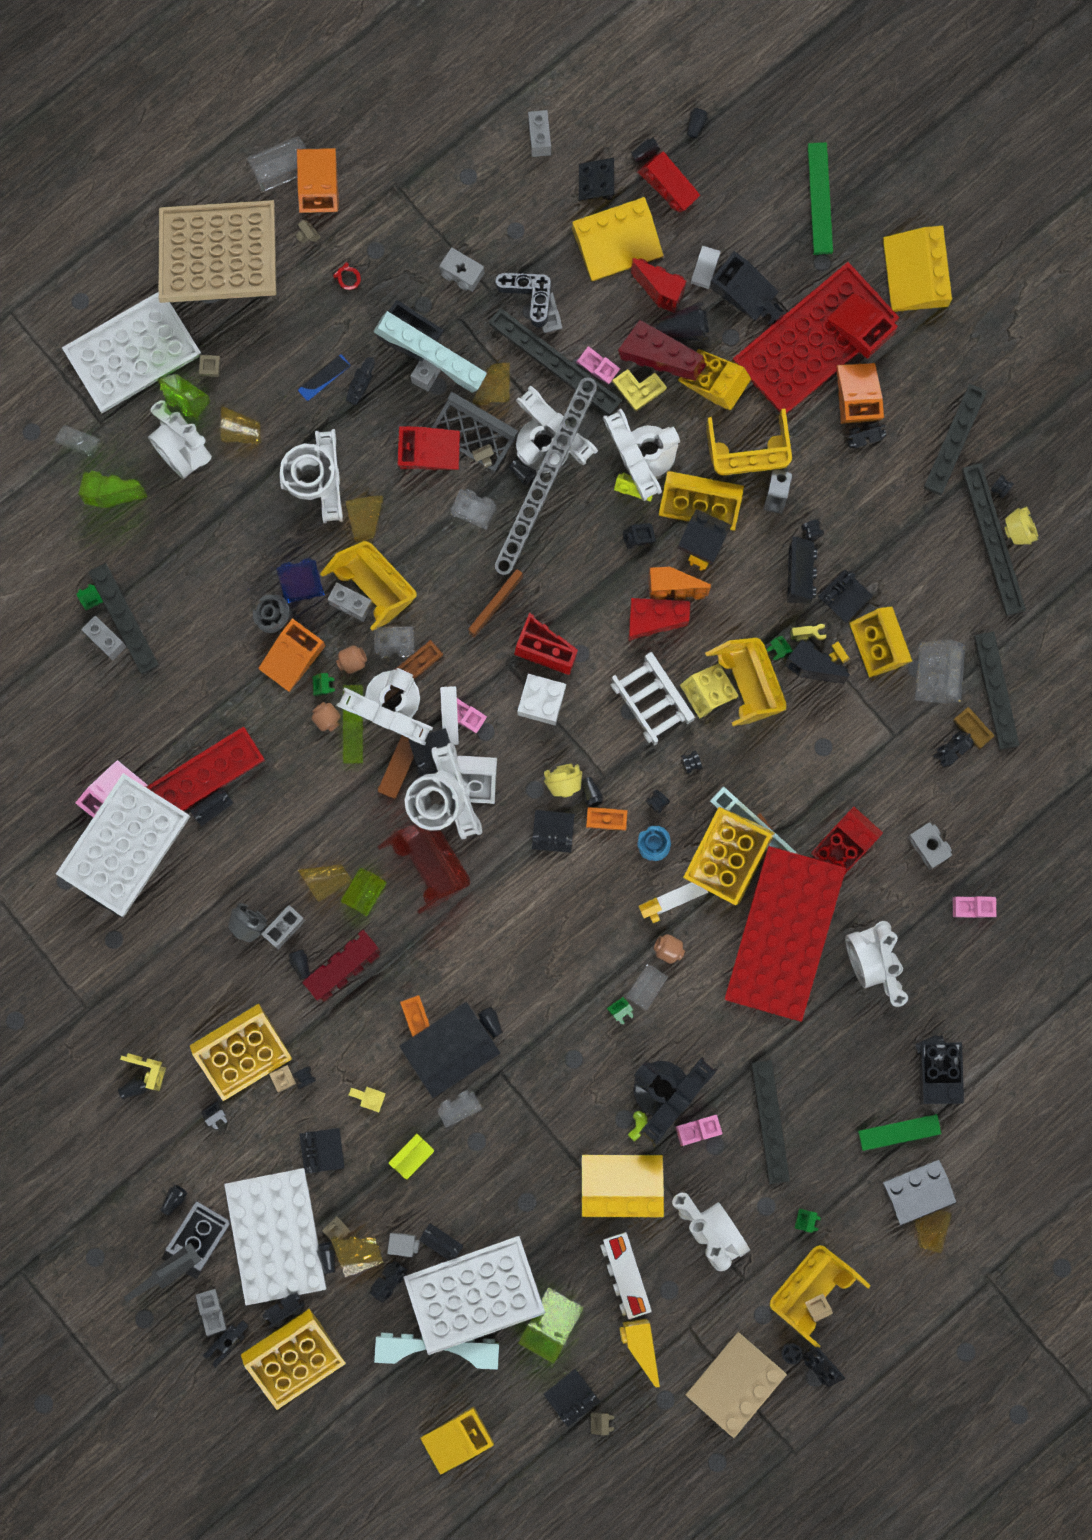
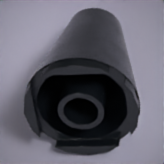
M703 302L696 303L658 320V324H655L657 330L673 339L709 340V337L705 335V333L709 332L706 311L701 309L704 306Z

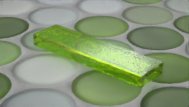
M343 685V689L345 687L363 696V685ZM349 696V698H348V700H347V702H346V705L348 704V702H349L351 696ZM343 709V764H363V717Z

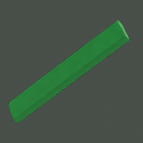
M827 142L808 143L813 255L833 254Z

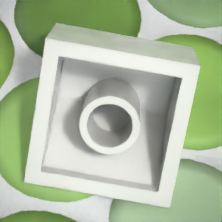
M457 756L462 779L467 782L469 787L470 802L495 804L497 758Z

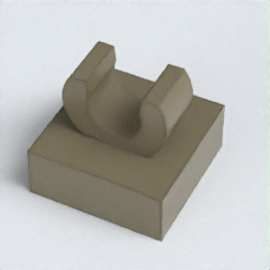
M302 220L298 224L301 231L295 236L299 242L305 243L308 240L316 242L321 238L310 222Z
M200 355L199 375L219 377L220 356Z
M490 444L472 451L476 462L482 460L485 468L492 465L489 456L493 455L494 452Z
M338 1216L322 1230L335 1245L351 1232Z
M591 1412V1434L609 1435V1432L614 1431V1427H609V1420L614 1419V1416L607 1413Z

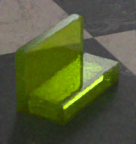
M360 868L341 902L367 917L387 882L377 875Z

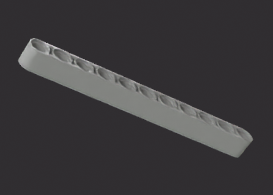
M592 378L582 379L575 391L496 560L495 569L499 574L511 573L597 391V384ZM591 382L594 386L593 390L588 393L584 392L582 388L584 383ZM577 400H583L585 407L580 411L576 410L574 403ZM575 418L577 421L576 426L571 429L566 426L567 419ZM564 435L568 438V444L562 447L558 445L557 440L560 436ZM556 453L560 456V461L553 465L549 462V457L551 454ZM544 471L551 473V480L549 482L541 480V474ZM536 489H540L543 492V497L540 500H535L532 496L533 491ZM527 507H532L535 511L532 518H527L524 515V510ZM518 525L526 527L525 535H517L516 527ZM512 542L518 546V551L514 554L509 553L507 549L508 545ZM503 560L508 561L510 565L509 569L505 572L499 568V564Z

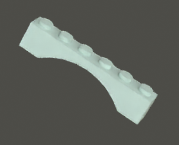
M388 311L381 317L374 330V333L385 340L403 347L432 363L454 382L471 393L478 390L487 374Z
M724 786L710 800L717 808H724L771 830ZM775 833L769 846L797 853Z
M381 1333V1336L376 1337L374 1363L395 1364L403 1357L414 1352L426 1350L423 1337L422 1339L413 1338L414 1334H401V1337H393V1333ZM483 1338V1342H475V1339L445 1349V1351L453 1352L467 1359L476 1368L498 1369L499 1343H495V1339Z

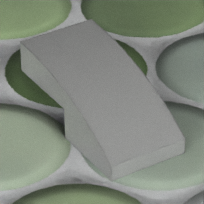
M702 246L691 284L709 289L721 251Z
M553 292L550 296L548 322L542 327L543 333L562 329ZM541 297L538 298L535 302L538 304H543L546 301V299ZM538 310V316L540 319V317H542L541 311Z
M216 1289L196 1294L206 1336L210 1337L225 1332L227 1327Z

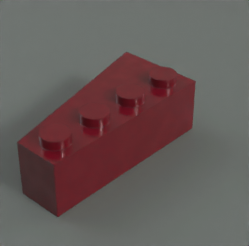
M641 320L638 321L618 349L620 358L623 361H632L640 366H649L655 370L670 372L672 375L696 381L706 367L704 356Z
M364 930L358 933L360 938L350 940L343 948V952L334 954L327 961L328 964L326 966L323 964L302 982L318 1002L321 1000L323 1002L327 1001L333 996V990L337 987L339 989L343 988L349 982L347 979L350 976H357L364 970L363 966L367 962L371 964L380 957L378 954L381 952Z

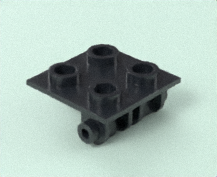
M614 158L579 164V201L605 197V200L613 199Z
M846 570L818 596L845 623L873 597L855 579V574Z
M446 728L428 733L425 746L411 739L408 740L420 777L425 774L438 772L432 756V748L445 747L450 743Z
M535 810L532 849L571 853L575 814Z
M340 1128L299 1133L305 1174L345 1168Z
M813 1345L808 1349L807 1353L802 1355L805 1365L813 1370L818 1376L819 1381L827 1387L845 1379L820 1348Z
M576 1368L543 1394L567 1427L571 1426L600 1402Z

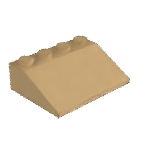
M737 1332L686 1393V1396L729 1435L735 1438L787 1374L743 1335Z

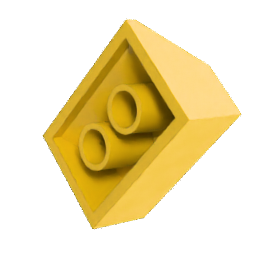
M893 607L878 608L850 622L869 677L897 669L912 662Z

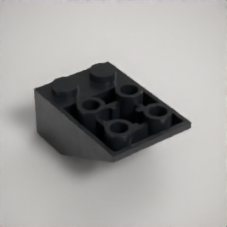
M733 251L711 279L709 287L755 322L765 310L763 306L768 301H772L779 292L749 261Z
M801 640L784 665L801 678L844 684L850 676L846 667L832 662V658L828 654L817 651L815 649L816 646L809 641Z
M962 1042L921 1043L920 1104H964Z

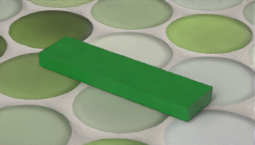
M937 1114L858 1131L862 1151L942 1134Z

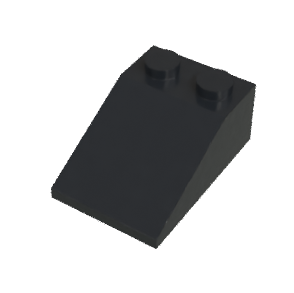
M398 300L394 302L388 311L436 342L444 333L442 328ZM376 334L379 340L391 348L422 362L424 358L393 344Z
M196 1201L167 1246L162 1259L166 1261L184 1246L191 1243L202 1261L188 1270L186 1274L197 1280L231 1221Z

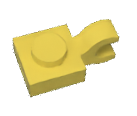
M819 624L814 627L792 628L790 632L791 640L797 639V642L801 640L807 641L811 636H814L817 640H824L826 635H819L818 630L824 629L825 625Z
M366 1087L365 1092L351 1088L349 1096L362 1100L360 1106L379 1112L386 1093Z

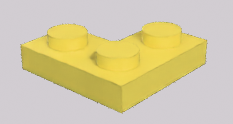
M627 369L612 380V383L635 412L667 389L656 373H653L643 382L639 383Z

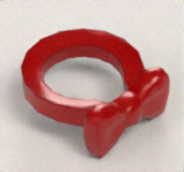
M346 262L333 277L337 278L339 285L343 289L354 290L360 284L361 276L358 270L348 267L349 264ZM344 270L353 272L356 275L357 280L354 285L347 286L342 282L341 273Z

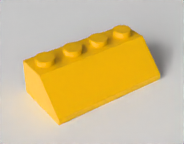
M667 471L659 516L690 521L695 510L698 509L732 525L730 530L735 531L744 486Z

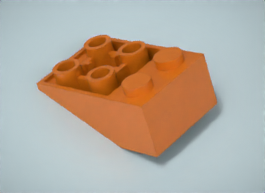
M336 148L297 149L299 213L338 212L339 193Z
M875 363L837 365L841 424L882 420L884 418L883 398Z
M653 567L649 570L650 599L666 600V598H674V600L682 601L686 597H693L696 600L705 599V596L709 595L711 584L672 567Z
M292 618L280 633L258 669L290 692L325 648L324 641Z

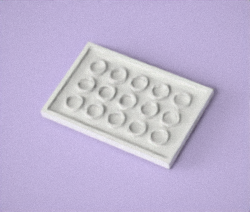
M159 292L62 347L101 413L106 412L202 355L171 303L159 302Z
M123 773L56 875L124 918L191 816Z
M302 1168L224 1184L245 1305L285 1298L291 1293L295 1294L296 1292L301 1295L326 1290L323 1268L316 1252L318 1250L317 1245L319 1244L305 1169Z
M519 1236L404 1276L428 1355L545 1314Z

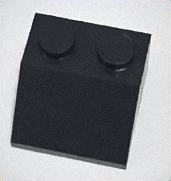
M696 509L677 548L713 565L732 525Z

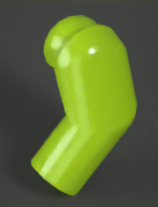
M642 1111L634 1113L633 1118L636 1120V1127L628 1134L634 1142L641 1136L639 1132L647 1124V1115Z

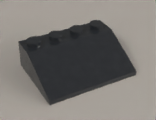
M467 1001L399 1045L432 1098H435L501 1054Z

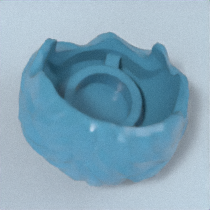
M650 826L646 831H642L639 834L637 846L641 856L650 861H659L668 855L671 840L669 833L663 827Z

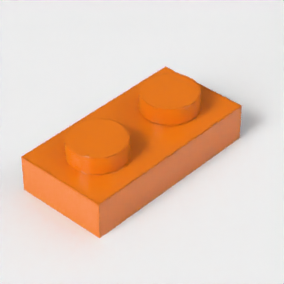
M588 807L586 828L626 831L627 810Z
M419 995L400 1002L412 1037L430 1026Z

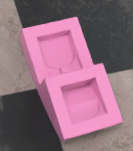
M589 346L576 361L579 366L606 384H610L620 370L609 359L601 357Z
M457 698L458 723L477 733L487 716Z
M953 897V917H996V897Z
M717 1115L675 1127L681 1146L722 1134Z

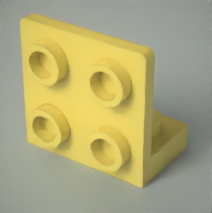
M719 663L691 675L680 684L699 719L706 716L716 707L738 697L737 692Z
M129 1053L127 1057L121 1056L120 1060L150 1067L151 1070L150 1072L147 1071L144 1079L146 1088L160 1091L166 1070L165 1067L161 1066L162 1062L148 1058L146 1062H143V1057Z

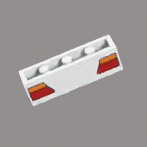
M624 1232L603 1239L604 1244L600 1246L604 1257L608 1256L610 1264H607L610 1277L614 1276L616 1284H613L616 1296L620 1295L623 1302L619 1304L622 1315H627V1318L631 1319L652 1312L627 1233Z

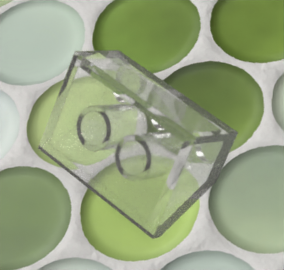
M299 136L247 157L261 192L298 177L297 149H306Z
M954 640L919 642L915 700L936 703L961 702L965 644Z

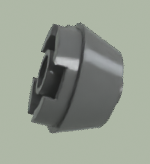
M266 595L259 599L261 602L256 610H253L255 624L266 633L283 631L293 618L292 610L287 601L279 595Z
M239 903L236 908L232 909L228 928L236 938L252 942L266 930L265 928L268 924L265 923L267 919L259 911L255 913L247 909V904Z

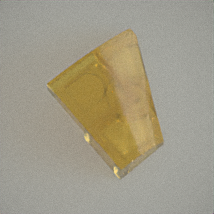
M510 362L490 366L473 398V404L510 402Z
M221 407V441L261 443V423L231 409Z
M371 496L346 501L355 542L374 538L383 496Z
M342 864L299 870L300 875L318 902L353 882Z
M939 1210L915 1220L920 1248L938 1253L943 1252L952 1213Z
M337 1236L331 1237L345 1277L384 1263L375 1238L359 1239L357 1237H350V1240L338 1239Z

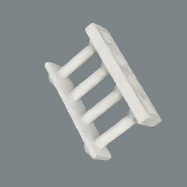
M650 652L645 656V662L642 667L620 681L614 675L610 685L616 694L620 693L644 729L643 735L648 743L652 742L655 746L658 744L657 735L679 721H685L686 724L694 721L695 717L653 653ZM652 672L656 677L654 679L655 682L629 697L624 687L645 673ZM658 688H663L667 694L665 698L640 713L635 703ZM669 704L671 706L674 704L678 710L676 715L651 730L645 720Z

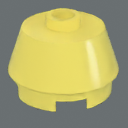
M1028 507L1017 508L1005 518L1007 525L1004 527L1008 538L1011 537L1015 545L1032 544V542L1038 540L1037 529L1031 516H1029L1031 513Z
M572 764L557 766L554 772L550 773V770L544 772V783L553 796L569 797L581 789L582 771H580L578 764L574 768Z

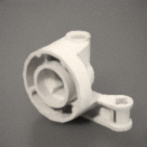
M530 386L521 398L518 397L516 399L520 407L532 417V420L525 424L518 433L516 454L523 464L538 472L551 443L546 447H542L540 451L534 444V439L538 435L545 434L552 437L553 441L564 416L556 413L544 401L538 391ZM567 420L566 426L571 429L572 427L570 426V423ZM577 433L563 464L570 453L580 464L585 465L586 460L593 453L596 454L598 450L589 440ZM564 435L560 436L557 440L558 445L566 446L568 438ZM556 453L551 454L549 457V462L553 465L560 461V456Z
M162 400L155 403L151 408V412L160 420L161 426L148 436V439L166 463L182 479H185L198 467L210 461L212 456L204 446L206 440L203 436L199 435L194 424H187L179 412H170L165 401Z
M622 409L608 417L604 416V423L642 500L646 501L648 497L656 493L661 494L662 490L657 479H661L673 467L678 443H680L675 428L667 427L661 429L656 426L647 425L636 428L631 432ZM645 442H653L660 447L655 454H646L645 457L642 456L640 447Z
M332 429L330 432L315 431L316 445L302 444L295 446L284 456L280 467L281 489L288 490L290 494L299 499L312 500L321 497L323 523L334 520L343 522L335 429ZM308 470L320 471V476L312 483L299 481V472L304 473Z
M399 668L382 672L375 676L367 686L365 697L344 687L341 701L336 705L373 721V723L404 735L424 746L426 745L425 740L429 731L433 729V727L412 719L418 710L420 702L419 689L414 682V678H412L413 675ZM391 685L404 690L403 694L401 693L402 701L395 707V711L382 707V704L385 703L384 696L386 692L391 690ZM349 696H351V698H350L348 704L346 705V702H347Z
M448 743L445 747L432 748V756L438 772L436 774L423 775L416 779L408 788L405 796L407 814L416 825L427 830H441L455 821L461 839H466L467 836L473 834H482L480 820L474 813L469 799L470 791L468 784L462 779L458 767L457 752L454 744ZM438 791L445 799V803L440 805L434 803L431 806L429 793Z
M881 921L868 930L860 933L856 931L846 935L845 943L849 959L861 986L868 988L883 983L884 991L890 997L891 1004L895 1007L904 1005L908 1000V996L902 990L901 983L896 980V977L902 973L903 967L896 954L891 952L898 939L897 935L891 931V925L887 921Z
M679 1193L673 1198L672 1204L674 1208L679 1210V1216L682 1219L692 1221L689 1229L696 1241L700 1244H707L705 1255L717 1271L727 1270L731 1266L733 1259L738 1256L742 1257L750 1251L742 1235L719 1202L700 1213L686 1193Z

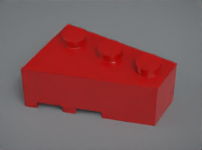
M664 151L652 157L637 171L669 203L670 207L679 213L686 210L700 196L698 191Z
M631 598L629 641L662 631L665 632L688 626L690 601Z
M529 612L514 655L570 675L578 650L561 636H557L549 630L548 626L540 623Z

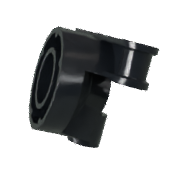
M703 1057L700 1058L688 1075L679 1066L668 1061L644 1062L633 1075L635 1077L633 1093L636 1103L640 1108L653 1117L639 1134L646 1136L652 1142V1145L655 1146L718 1069H713L704 1061ZM657 1076L660 1079L669 1081L672 1089L675 1090L668 1101H665L664 1097L657 1096L654 1088L651 1089L649 1087Z

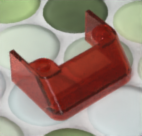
M413 824L396 831L377 846L380 850L391 845L396 854L400 856L409 855L429 888L423 893L424 901L427 904L417 910L418 914L440 905L470 885L468 874L440 830H427Z

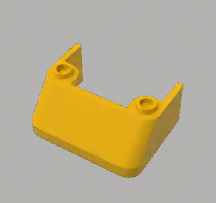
M781 409L779 415L781 435L771 437L767 443V449L730 454L728 447L724 443H715L712 417H709L706 423L709 454L714 470L720 475H731L788 467L792 460L786 409Z
M367 541L360 542L336 553L320 573L323 577L334 572L335 576L341 581L353 580L377 606L373 610L376 621L370 627L372 631L389 623L417 596L413 587Z
M759 638L729 640L705 653L706 656L717 655L719 664L726 669H732L745 704L739 708L740 719L731 722L733 726L750 724L786 710L787 704L765 645Z
M819 1245L811 1250L771 1298L770 1308L812 1345L820 1348V1345L810 1337V1334L816 1327V1322L812 1319L805 1302L821 1294L826 1298L836 1285L845 1289L850 1287L855 1280H858L868 1289L871 1285L826 1247Z

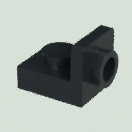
M652 523L631 525L623 531V540L626 543L627 549L656 542Z

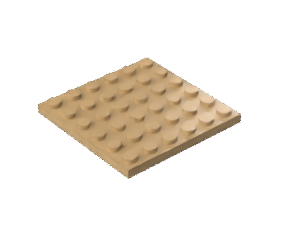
M274 200L159 208L158 298L160 303L276 295Z

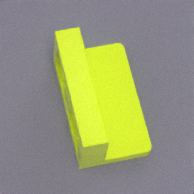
M416 1134L389 1164L405 1179H408L430 1157L434 1149Z

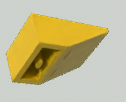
M698 349L697 353L704 356L706 367L696 381L682 377L678 381L711 402L732 410L751 381L749 374L740 365Z
M474 1407L420 1438L440 1475L494 1446L491 1436Z

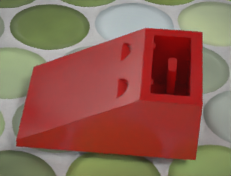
M633 257L631 266L633 277L658 307L675 313L683 298L686 280L678 274L672 275L666 272L660 266L654 267L642 258L636 259Z
M855 293L827 318L867 359L895 334L898 327L884 312Z
M399 426L398 466L401 469L459 470L460 431Z
M853 806L811 854L818 860L846 867V874L878 840L883 832Z

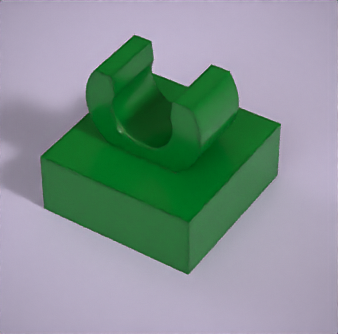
M88 584V588L84 590L79 589L78 593H76L86 611L103 602L94 585Z
M783 636L773 639L770 642L772 646H769L767 649L768 652L773 649L777 651V655L773 660L786 657L793 652V649Z
M320 673L312 677L313 696H323L335 691V688H329V682L335 681V678L328 677V673Z
M624 997L607 1008L614 1019L621 1024L625 1023L622 1018L627 1014L631 1019L633 1018V1013L631 1012L633 1008Z
M799 1208L795 1229L810 1233L818 1231V1228L814 1227L815 1221L821 1220V1218L815 1212Z

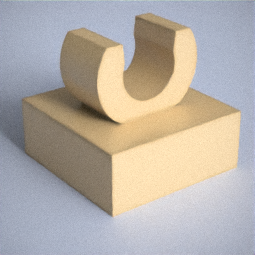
M288 1065L269 1074L278 1093L297 1084Z
M823 1294L805 1302L806 1308L814 1322L833 1314Z

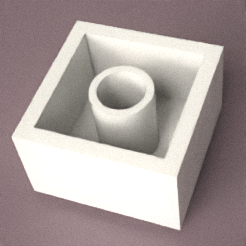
M528 674L517 711L518 716L556 726L566 684Z

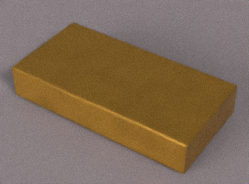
M969 707L953 720L962 731L971 734L969 737L972 738L973 744L978 749H981L994 737V734Z

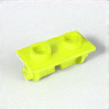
M619 473L614 490L642 499L631 475ZM652 496L647 498V501L652 500Z

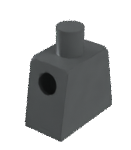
M789 466L773 470L763 510L779 514L783 513L792 478V473L788 472Z

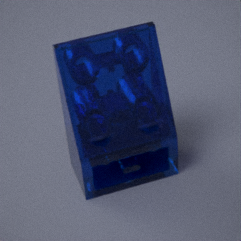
M307 558L297 564L288 562L276 568L284 599L287 603L325 596L316 560Z

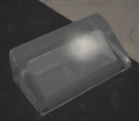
M64 425L57 434L55 441L58 444L93 457L100 439Z
M646 965L626 998L647 1011L668 977L653 966Z

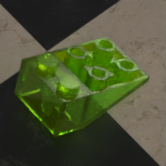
M178 374L162 377L157 380L160 390L163 392L162 395L166 398L165 401L173 407L176 405L182 409L181 412L189 418L192 416L198 419L210 403L207 394Z
M97 471L84 472L78 493L85 504L100 508H107L147 497V493L139 481L133 479L124 481L115 475L106 477Z
M548 1287L541 1299L545 1314L530 1319L518 1344L554 1364L584 1307Z

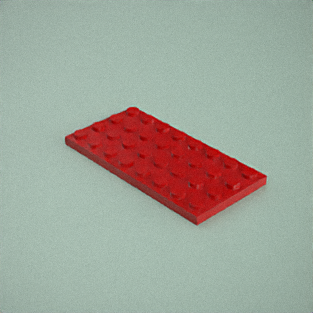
M849 262L831 275L732 360L735 364L745 368L751 378V382L779 412H781V409H786L787 415L837 372V365H846L860 353L827 320L853 293L884 312L894 323L899 320V316Z
M768 846L724 1000L802 1022L846 867Z

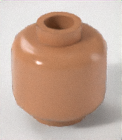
M353 645L340 651L338 654L339 659L336 661L341 671L344 670L347 674H352L365 667L367 657L361 647L358 648Z
M322 702L311 711L313 713L311 719L321 731L328 729L331 732L340 725L338 721L341 715L331 703L325 704V702Z
M669 934L663 937L660 936L654 945L656 956L669 964L675 963L677 960L680 961L685 953L683 942Z

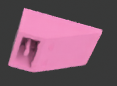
M117 760L85 790L75 803L94 817L123 773L144 787L148 785Z

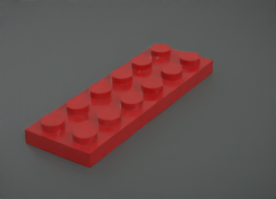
M242 727L146 788L180 810L185 811L264 762L265 759L245 727Z

